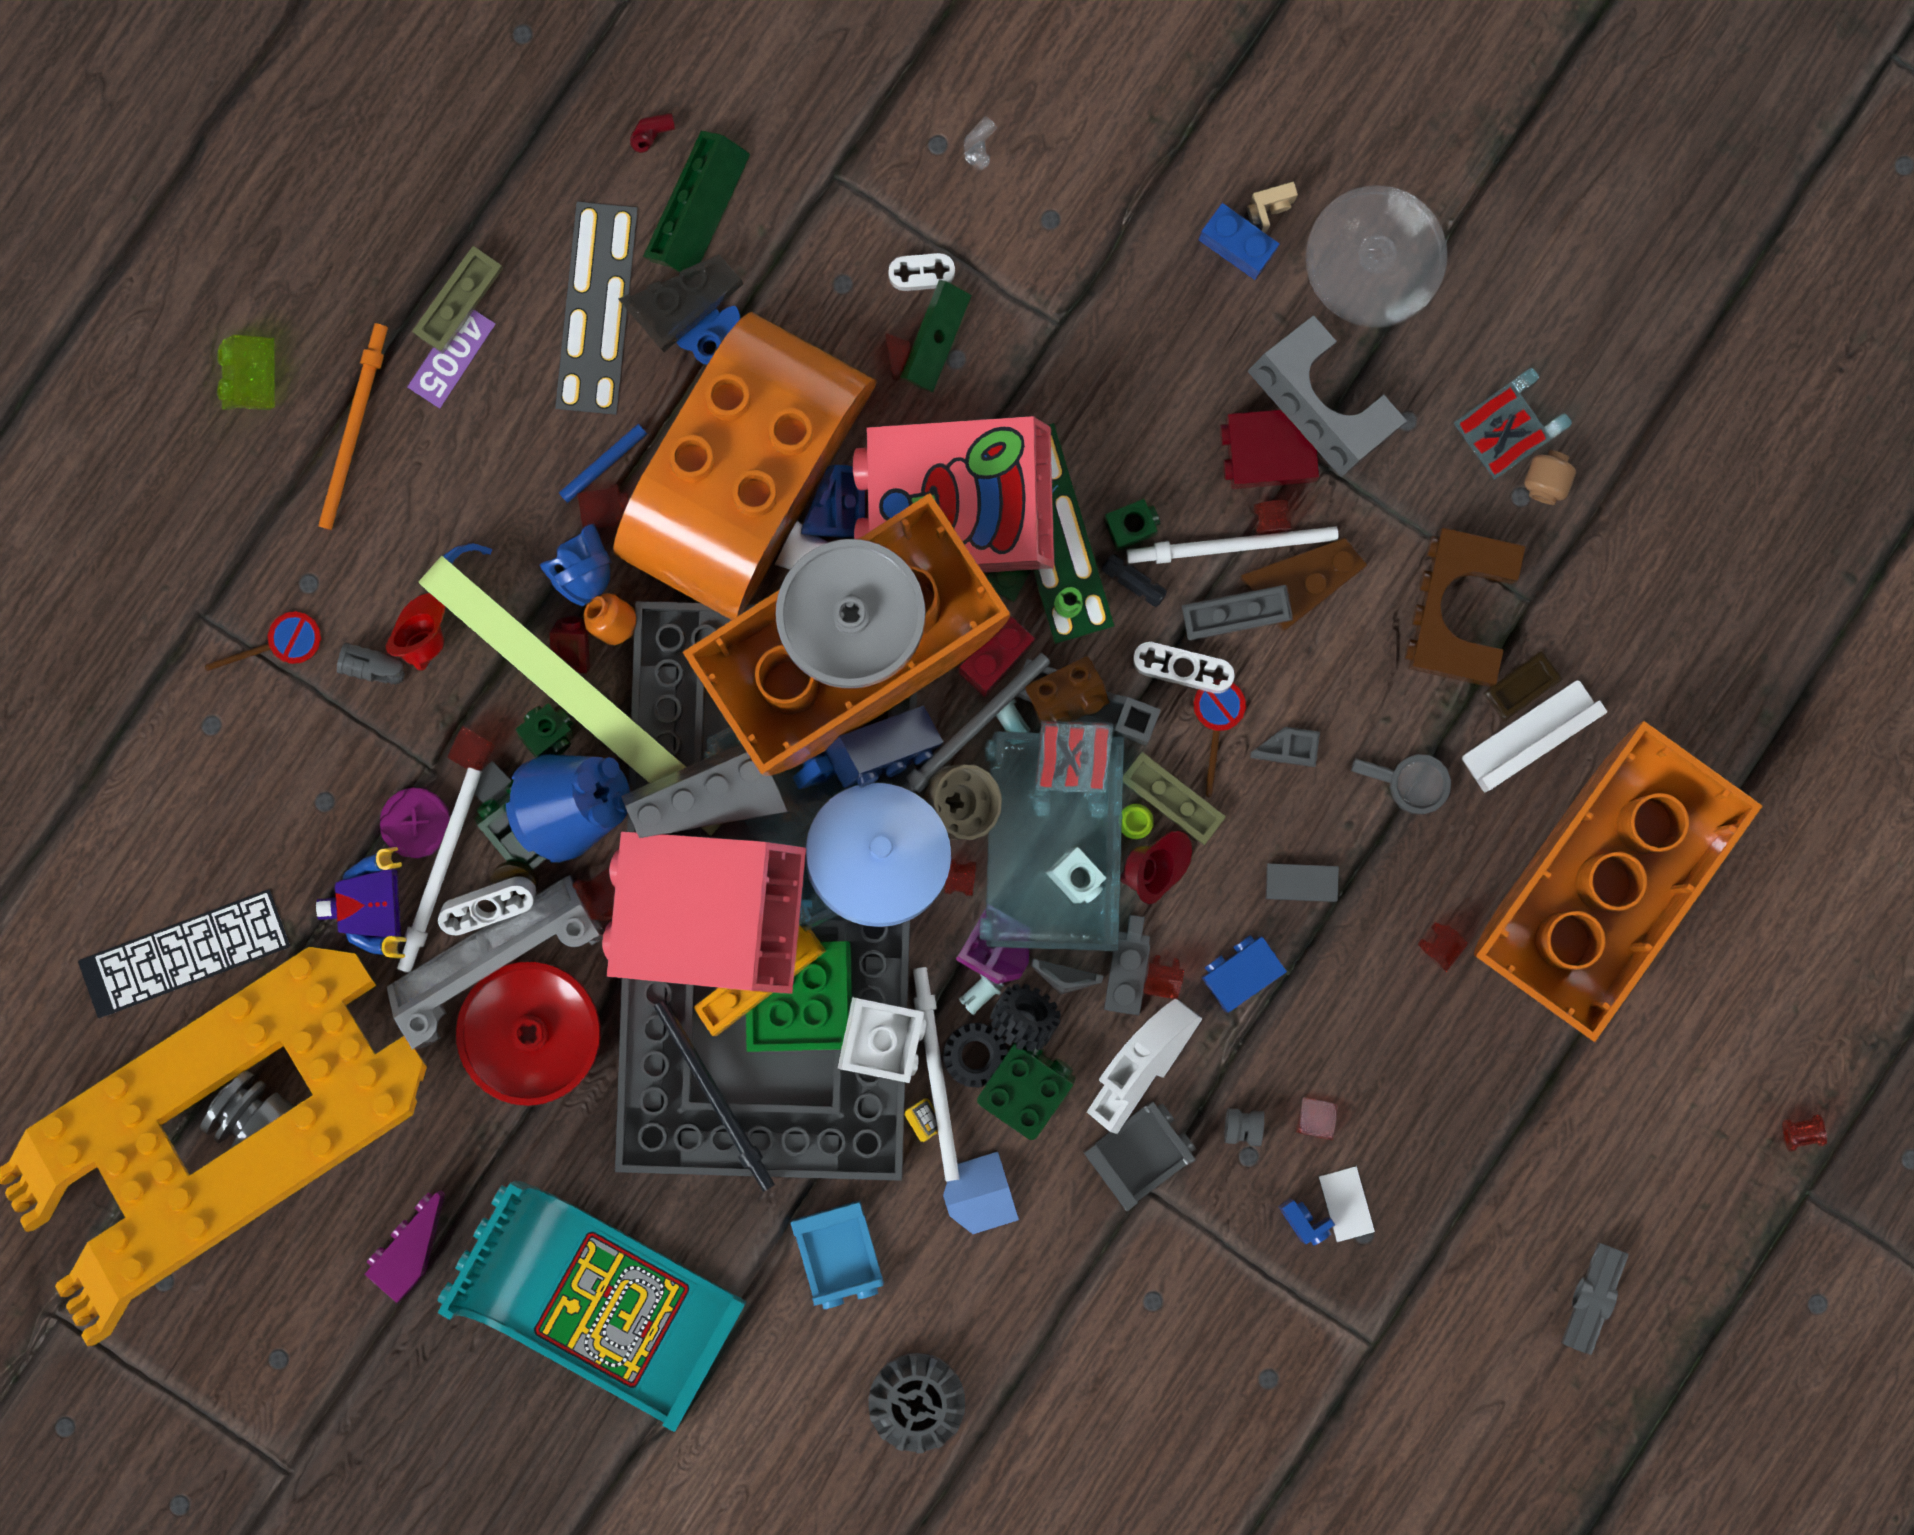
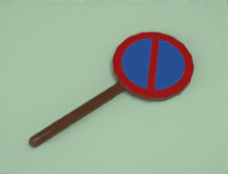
M297 611L284 613L271 624L267 644L206 664L205 669L210 671L269 650L283 662L290 664L304 663L311 659L319 650L321 643L320 628L315 620L305 613Z
M1224 679L1213 680V684L1219 685ZM1234 683L1223 693H1212L1199 689L1193 701L1194 713L1198 721L1207 729L1213 730L1205 793L1208 798L1213 794L1220 731H1227L1237 726L1243 719L1246 710L1245 697L1241 689Z

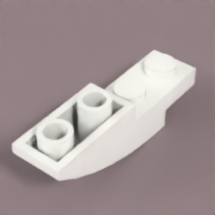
M1178 999L1172 1000L1159 1010L1131 1037L1101 1075L1099 1081L1104 1086L1089 1107L1087 1113L1107 1130L1118 1134L1155 1076L1164 1078L1202 1018Z

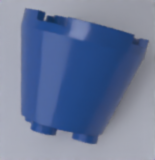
M543 755L522 764L511 777L514 781L511 787L510 802L506 803L510 827L519 843L528 852L534 851L538 855L551 860V862H563L581 856L620 824L628 813L621 796L629 793L630 788L625 775L619 768V764L610 757Z

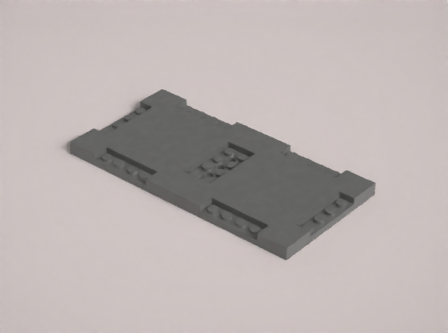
M635 601L636 626L634 628L631 719L686 767L740 744L741 742L682 653L731 620L702 603ZM747 605V607H746V609L744 610V612L747 611V610H749L750 608H752V607L755 606V605ZM917 692L889 709L888 718L917 708ZM802 764L772 775L785 806L810 788L799 789L792 778L804 768ZM915 764L907 765L904 771L892 777H888L886 773L882 774L873 783H886L901 787L906 782L904 778L915 769ZM631 766L629 767L630 792L649 784ZM837 774L827 782L817 784L827 787L833 796L848 789H844ZM813 801L809 804V807L818 812L825 804L820 801ZM628 814L627 832L637 833ZM775 814L722 823L712 836L701 827L663 835L748 841L749 835ZM786 822L781 826L788 833H794L799 830V827L792 822ZM804 874L803 880L810 882V880ZM814 890L813 897L808 900L812 901V908H801V922L808 924L820 942L850 941L852 998L907 1008L910 920L901 924L884 927L854 923L831 910ZM622 978L615 1172L753 1176L750 1169H745L739 1160L740 1152L654 1008V1005L666 999L753 1147H758L763 1156L761 1161L770 1177L902 1181L905 1082L838 1069L841 1050L747 1052L746 1014L718 1036H712L693 1008L718 987Z

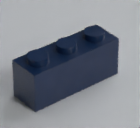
M921 706L840 735L824 752L844 789L856 784L862 788L878 780L882 774L886 773L888 777H892L904 771L909 764L914 763L916 767L924 765L934 755L933 752L944 742L925 707Z

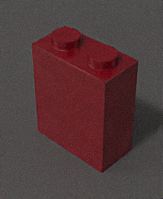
M1282 410L1228 414L1225 419L1226 424H1220L1221 445L1228 446L1229 459H1223L1225 481L1231 480V489L1314 483L1319 478L1317 450Z
M1010 616L1006 624L960 666L959 675L986 698L1033 647L1035 638Z

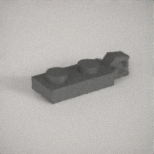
M1129 915L1127 932L1118 931L1117 940L1114 941L1104 1010L1138 1016L1140 1014L1150 952V936L1142 935L1145 918L1143 916Z

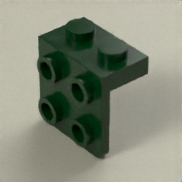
M1014 1042L997 1070L979 1094L977 1103L1027 1139L1034 1140L1039 1136L1073 1087L1076 1077L1071 1074L1073 1069L1068 1064L1058 1058L1052 1061L1043 1055V1048L1037 1050L1035 1047L1033 1051H1027L1024 1045L1023 1049L1020 1050L1016 1048L1017 1043Z

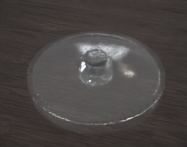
M1388 186L1360 187L1334 199L1315 221L1306 246L1307 273L1319 299L1339 317L1358 325L1370 327L1394 325L1420 312L1438 291L1447 265L1446 240L1435 215L1415 196Z

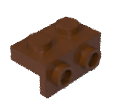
M1088 656L1025 687L1043 730L1045 724L1057 725L1058 730H1062L1072 721L1086 714H1094L1101 710L1104 705L1110 703L1103 681Z

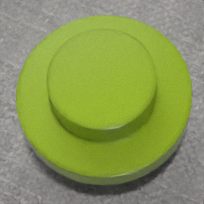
M1141 804L1128 805L1121 811L1118 817L1120 831L1130 839L1144 838L1153 828V815L1147 807Z

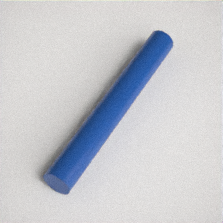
M639 424L632 428L559 492L561 497L569 503L647 435L644 429Z

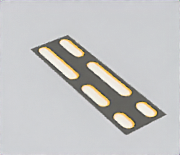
M577 202L555 409L617 414L638 207Z

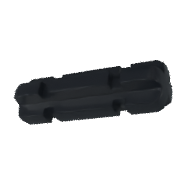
M1110 555L1104 563L1102 571L1111 578L1114 576L1119 578L1117 582L1139 597L1144 595L1146 597L1145 601L1152 606H1159L1165 598L1167 590L1158 583L1155 586L1151 584L1152 579L1130 564L1127 567L1123 565L1124 560L1117 555Z

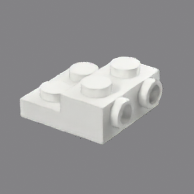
M853 997L838 1069L910 1083L911 1076L915 1075L918 1068L919 1058L916 1055L918 1040L923 1039L926 1030V1021L923 1019L924 1012Z

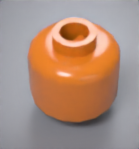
M605 593L594 597L586 605L584 610L586 630L604 643L618 645L634 634L636 626L635 609L615 594Z

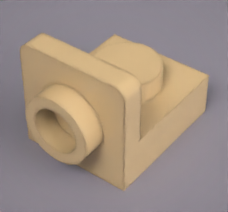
M1294 182L1253 193L1250 200L1251 205L1247 206L1251 224L1257 225L1258 229L1264 233L1267 232L1270 222L1266 211L1270 210L1271 214H1278L1291 208V204L1295 202L1298 196Z

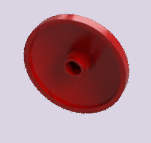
M539 962L509 964L480 980L465 998L456 1025L458 1053L470 1078L492 1097L510 1104L525 1106L539 1105L557 1100L575 1089L590 1072L596 1060L601 1039L599 1015L590 994L584 986L566 971Z

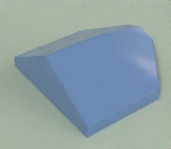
M998 1151L958 1163L960 1179L947 1181L943 1194L951 1218L972 1234L1019 1220Z

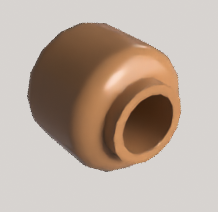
M1549 450L1548 455L1541 454L1533 458L1524 482L1525 487L1530 491L1529 497L1548 505H1555L1556 501H1563L1568 497L1576 476L1575 468L1568 463L1569 456L1558 451Z

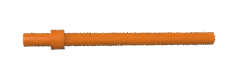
M374 324L368 349L363 350L360 364L363 367L318 527L332 530L377 369H381L384 355L381 352L388 327L381 324Z

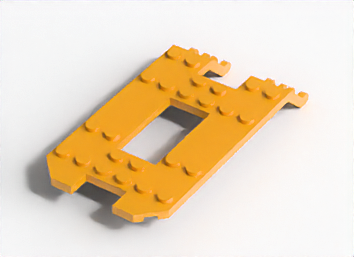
M314 947L304 949L25 1130L9 1162L0 1167V1184H9L22 1175L20 1181L6 1189L5 1195L9 1201H12L11 1206L15 1212H23L37 1203L35 1209L24 1214L20 1219L26 1232L36 1230L48 1222L67 1187L96 1167L99 1169L125 1216L124 1219L88 1241L70 1274L55 1285L61 1297H69L84 1287L81 1294L69 1300L66 1305L69 1314H74L72 1319L76 1326H84L98 1315L100 1316L98 1321L86 1328L81 1335L87 1346L96 1345L112 1334L132 1299L414 1114L417 1103L415 1097L419 1083L424 1079L427 1066L417 1050L411 1048L405 1036L375 1054L346 1006L376 986L360 958L355 953ZM284 1046L313 1095L189 1175L162 1125Z

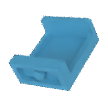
M860 1200L793 1219L790 1222L793 1234L797 1239L812 1292L814 1306L822 1304L823 1309H829L844 1304L843 1297L857 1294L858 1299H863L879 1293L877 1288L883 1286L884 1281Z

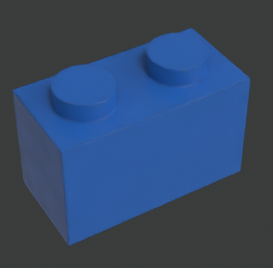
M1223 203L1203 228L1199 237L1200 242L1254 280L1261 274L1280 244Z
M1251 935L1234 946L1237 953L1227 960L1221 955L1204 967L1208 973L1201 978L1227 1013L1287 972L1263 937H1258L1255 940Z

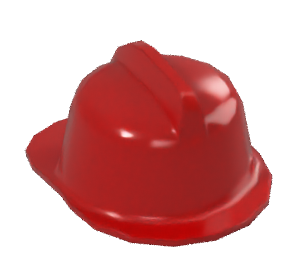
M431 593L420 595L410 601L401 611L393 632L386 644L387 653L392 656L401 657L420 671L425 670L430 661L442 651L445 645L440 625L446 606Z

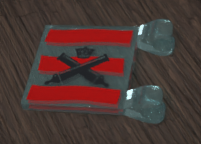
M1533 368L1526 370L1453 423L1493 480L1565 431L1572 424L1570 418L1566 414H1562L1544 427L1520 393L1533 385L1539 378Z
M1042 721L1036 783L1032 798V808L1037 816L1049 815L1050 791L1090 792L1087 808L1091 812V816L1094 818H1103L1105 816L1106 789L1113 733L1112 723Z

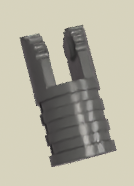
M346 642L342 646L337 663V673L357 677L362 680L365 679L370 682L375 680L386 684L390 683L391 685L400 684L405 679L403 665L399 659L381 654L377 650L373 651L369 648H362L361 646L351 645Z

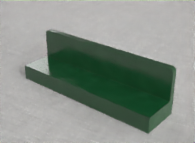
M701 130L643 257L652 263L671 267L685 277L693 279L750 157L749 152L724 135Z

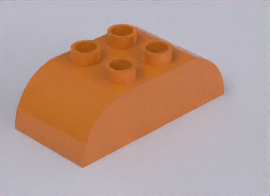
M753 312L747 313L734 325L715 351L641 476L618 527L613 547L614 555L730 620L735 619L744 612L823 477L827 466L830 465L871 395L877 381Z
M930 493L857 539L879 544L897 554L915 574L923 593L926 616L920 644L907 664L890 678L862 688H839L821 683L804 673L786 652L778 633L776 603L780 590L682 652L763 776L784 772L824 752L840 735L860 729L960 664L988 642L1008 621L1010 612Z
M1642 721L1619 742L1582 788L1493 914L1476 945L1474 956L1590 1040L1596 1042L1762 808V805L1647 722Z

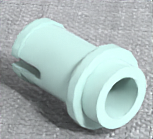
M1015 699L996 715L1012 742L1031 730L1014 705Z
M980 974L982 978L958 999L963 1005H966L965 1008L971 1014L975 1015L995 994L1000 995L1002 993L1000 989L1005 985L1003 983L996 984Z

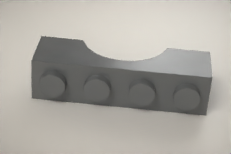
M1027 659L1024 668L1028 664H1030L1032 660ZM1047 666V667H1046L1033 681H1031L1029 684H1031V683H1033V682H1035V681H1037V680H1039V679H1041V678H1043V677H1045V676H1047V675H1049V674H1051V673H1053V672H1055V671H1057V670H1056V669H1053V668H1050V667ZM1025 688L1016 696L1031 702ZM1106 691L1109 704L1104 705L1101 710L1094 714H1086L1077 719L1095 727H1107L1108 732L1146 746L1161 709Z

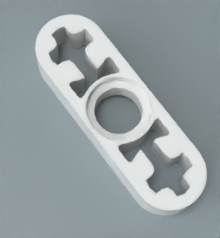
M1145 642L1139 645L1133 656L1135 669L1144 676L1212 693L1227 691L1234 680L1233 667L1225 660L1154 642ZM1148 650L1154 651V658L1165 661V654L1172 655L1167 666L1168 673L1161 672L1163 664L1152 663L1151 668L1145 667L1144 660L1139 659V656L1146 655ZM1181 658L1190 660L1194 666L1193 673L1188 677L1178 676L1173 669L1175 661ZM1200 662L1206 663L1203 670L1206 672L1214 673L1216 668H1222V673L1228 677V680H1222L1219 685H1215L1211 676L1202 675V682L1196 681L1195 679L1200 670Z
M518 876L448 900L442 906L438 917V924L445 933L456 936L524 913L533 905L536 895L535 885L529 879ZM516 890L519 895L525 894V898L521 899L519 895L512 896V893ZM481 900H489L496 905L497 909L493 912H484L478 907L477 903ZM450 913H453L455 917L462 916L461 921H458L455 917L449 918Z

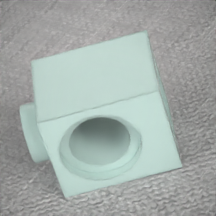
M1078 847L1070 848L1045 872L1073 903H1082L1084 900L1086 903L1091 902L1103 890L1100 884L1106 879L1101 871ZM1075 868L1081 869L1086 876V881L1081 888H1077L1071 882V873Z

